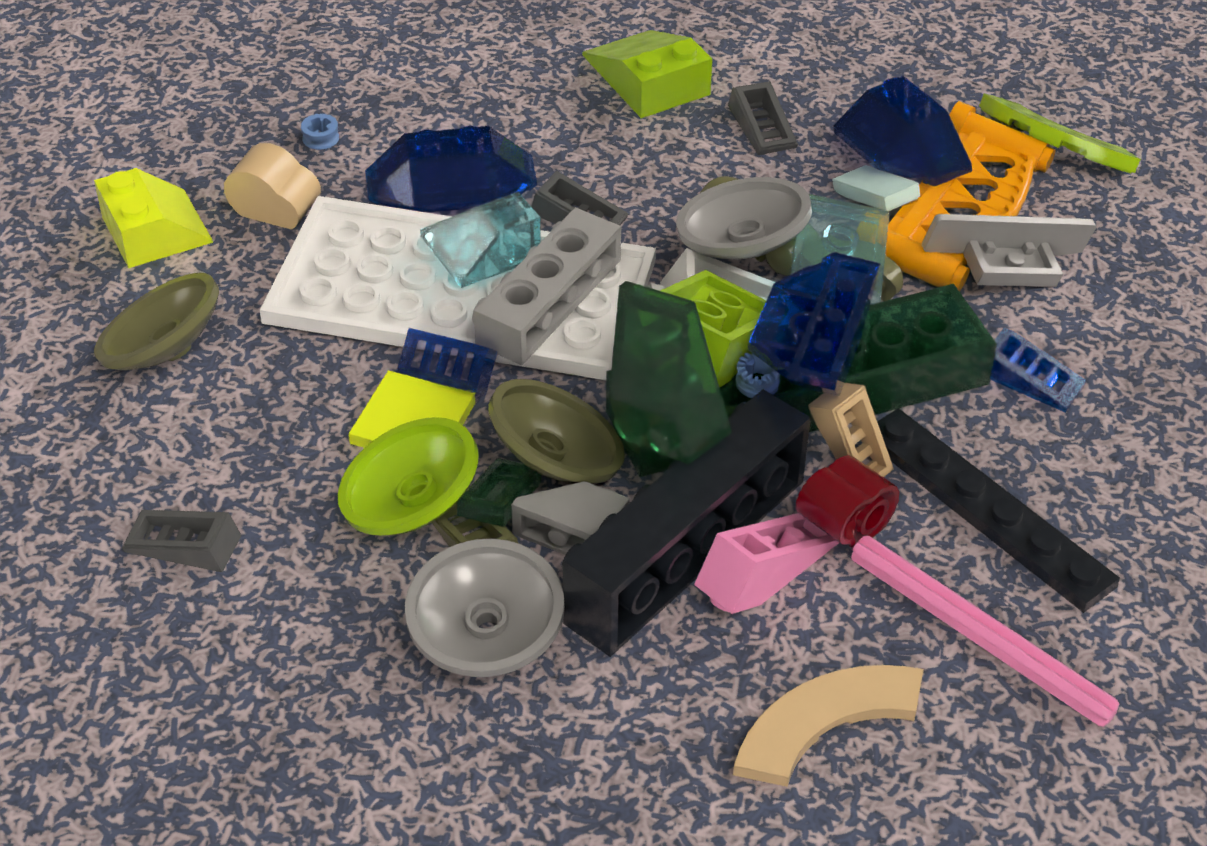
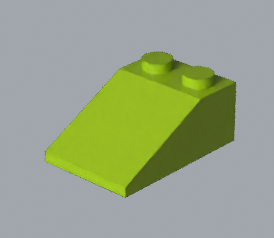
M648 30L582 52L585 59L640 118L711 94L712 58L691 37Z
M704 270L646 297L627 349L642 356L641 360L646 365L659 370L667 369L682 377V381L686 386L697 391L711 393L732 380L737 374L739 358L741 356L744 357L745 353L752 355V351H756L782 321L786 310Z

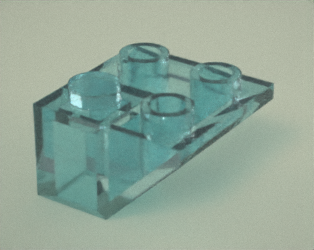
M516 192L420 229V236L460 288L516 268L525 259L529 250L541 243L540 216L523 196Z

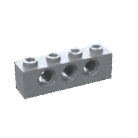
M575 207L562 221H558L553 226L550 234L538 246H533L529 250L525 259L512 272H507L504 275L500 284L486 298L478 301L472 314L475 329V345L523 365L620 262L621 226Z

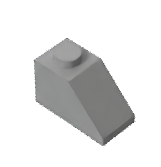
M585 481L517 497L511 504L512 533L515 536L566 555L573 545L583 543L594 534L607 516L612 513L617 514L628 505L630 498L620 495L611 489H604Z

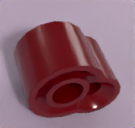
M845 455L835 460L828 467L818 470L806 481L798 494L795 509L799 514L839 543L853 548L856 542H859L863 536L873 538L887 526L899 502L900 492L897 486L853 456Z

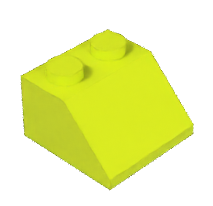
M138 168L115 172L110 176L94 180L102 218L128 268L213 243L210 234L184 189Z

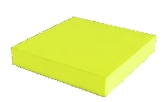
M388 370L349 432V442L352 445L365 448L385 432L404 423L423 418H447L463 425L475 405V393Z

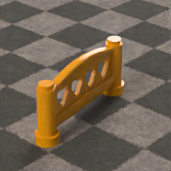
M958 101L952 108L942 133V139L950 142L951 145L919 184L920 197L903 205L887 226L885 221L867 215L860 223L852 240V243L871 245L893 260L902 272L947 292L953 290L958 293L965 285L970 272V268L966 267L967 261L964 254L925 252L922 246V241L934 217L937 214H949L945 208H970L978 213L976 215L1017 216L1027 197L1033 171L1040 170L1045 173L1056 153V149L1049 147L1050 144L976 113L975 107ZM980 162H1004L1011 165L1012 168L1005 170V177L997 178L992 176ZM962 184L988 185L993 187L995 191L988 193L987 201H979Z

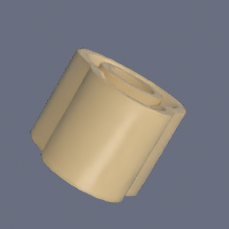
M259 143L250 148L224 182V193L228 203L241 216L293 229L315 202L317 196L320 195L321 186L313 172L300 165L288 151L271 143Z

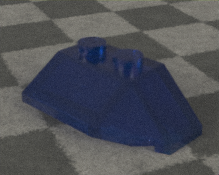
M904 76L887 79L883 84L866 90L833 125L834 133L875 169L907 178H923V183L932 186L940 185L972 172V163L947 110Z
M466 126L459 129L422 130L420 132L404 133L365 170L369 201L376 205L382 204L387 207L426 213L501 206L537 186L532 155L490 126Z
M833 252L823 257L821 263L804 267L777 281L772 286L749 340L748 350L791 384L840 396L862 337L881 263Z

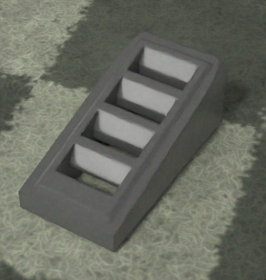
M771 81L732 88L728 106L758 155L797 148L798 143ZM761 107H763V109H764V110H758V111H752V110H751V109H756V108H761ZM760 118H770L768 120L756 121V119ZM771 127H775V128H776V130H770V131H764V132H761V131H760V129H765V128H771ZM782 137V139H779V140H773V141H767V142H765V140H764V139Z
M558 171L535 193L529 214L556 224L558 221H562L575 208L572 205L579 206L578 209L587 212L590 210L595 212L593 215L600 218L603 216L610 217V222L620 226L629 214Z
M141 510L122 549L126 553L223 573L241 538V533L229 512ZM155 526L162 527L156 540L148 539ZM179 530L175 540H169L173 531ZM193 534H198L196 541H190Z

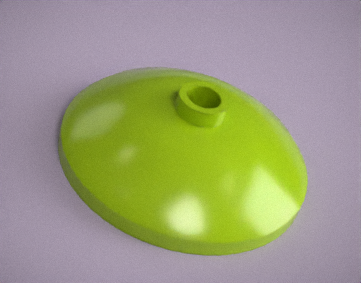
M423 418L399 425L373 440L350 463L338 489L339 508L353 528L366 534L379 536L399 535L420 529L443 516L464 495L477 469L479 459L477 444L465 426L447 418Z

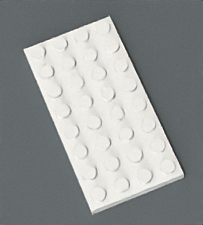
M317 196L260 308L261 323L618 382L629 345L623 304L648 285L655 264L656 248L621 243L620 262L523 365H520L475 345V329L472 314L478 301L486 298L500 284L504 275L507 272H512L525 259L529 250L533 246H538L550 234L549 231Z

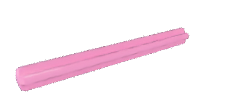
M863 536L854 545L851 558L855 563L1098 726L1104 727L1116 715L1119 707V702L1116 698L872 537Z

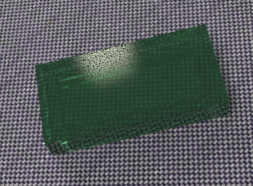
M496 458L457 502V516L504 527L512 518L511 504L517 497L533 494L541 483L542 475L523 463Z

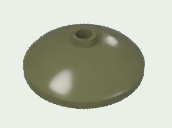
M192 273L180 276L154 288L125 308L104 329L94 348L95 357L103 367L115 370L147 368L168 360L174 361L181 358L191 349V344L201 335L210 320L218 301V284L207 273Z
M514 379L500 384L489 401V416L500 440L523 464L543 476L571 484L583 481L591 484L601 483L613 478L624 462V447L612 425L588 403L559 387L536 380Z

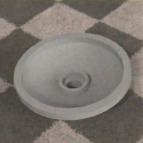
M753 177L729 181L701 192L682 207L676 219L678 235L687 247L708 257L733 260L759 257L787 244L803 230L812 215L811 199L803 187L785 179Z
M501 539L466 541L439 552L417 572L408 588L405 600L407 629L417 649L438 667L455 674L470 677L503 675L516 671L536 660L550 647L558 635L565 610L562 584L549 562L537 552L524 545ZM486 622L495 624L491 628H479L481 624Z

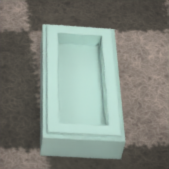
M868 165L832 179L834 190L838 194L885 212H889L920 197L918 182Z

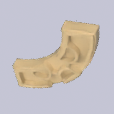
M893 665L859 666L824 674L802 683L771 704L757 719L739 749L733 775L788 787L791 775L803 754L819 740L822 734L845 722L851 724L870 719L892 718L914 721L924 669Z

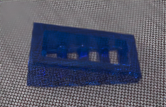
M1005 327L987 348L980 376L1065 413L1086 384V380L1021 335ZM1023 365V366H1025V367H1028V369L1025 370V369L1022 368L1021 366ZM1040 373L1046 375L1043 381L1037 378ZM1057 381L1065 383L1060 392L1053 389Z
M409 328L396 372L485 397L498 352L482 345ZM418 341L426 342L420 367H411ZM435 346H441L442 349L436 370L431 372L429 367ZM456 350L458 353L452 374L447 376L445 372L451 351ZM467 354H471L474 357L467 381L462 380L461 375Z

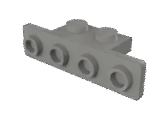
M937 214L922 241V246L925 252L963 253L977 285L1057 287L1063 273L1055 256L1082 253L1093 235L1096 225L1093 219Z

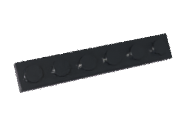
M897 408L877 421L893 464L1080 611L1086 612L1118 587L1119 576L901 409Z

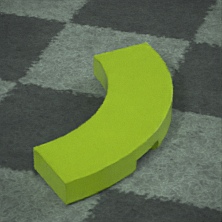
M984 93L979 104L982 111L1011 126L1014 121L1013 125L1029 132V136L1057 148L1064 146L1075 153L1085 156L1084 158L1131 174L1136 172L1141 160L1123 147L1104 142L1060 125L1027 109L1019 103Z

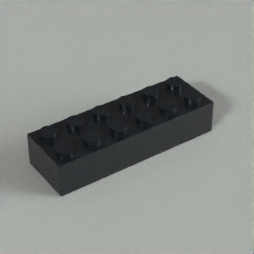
M764 389L748 402L740 403L733 411L731 417L717 429L707 431L696 447L684 457L679 456L674 459L662 476L651 485L646 484L640 488L628 505L617 514L612 513L607 516L594 534L583 543H577L568 550L562 562L565 605L563 624L609 657L617 652L697 579L717 533L759 523L803 483L811 417Z

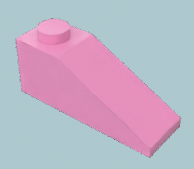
M799 513L717 533L694 585L710 597V601L714 606L734 614L762 605L839 544V542Z

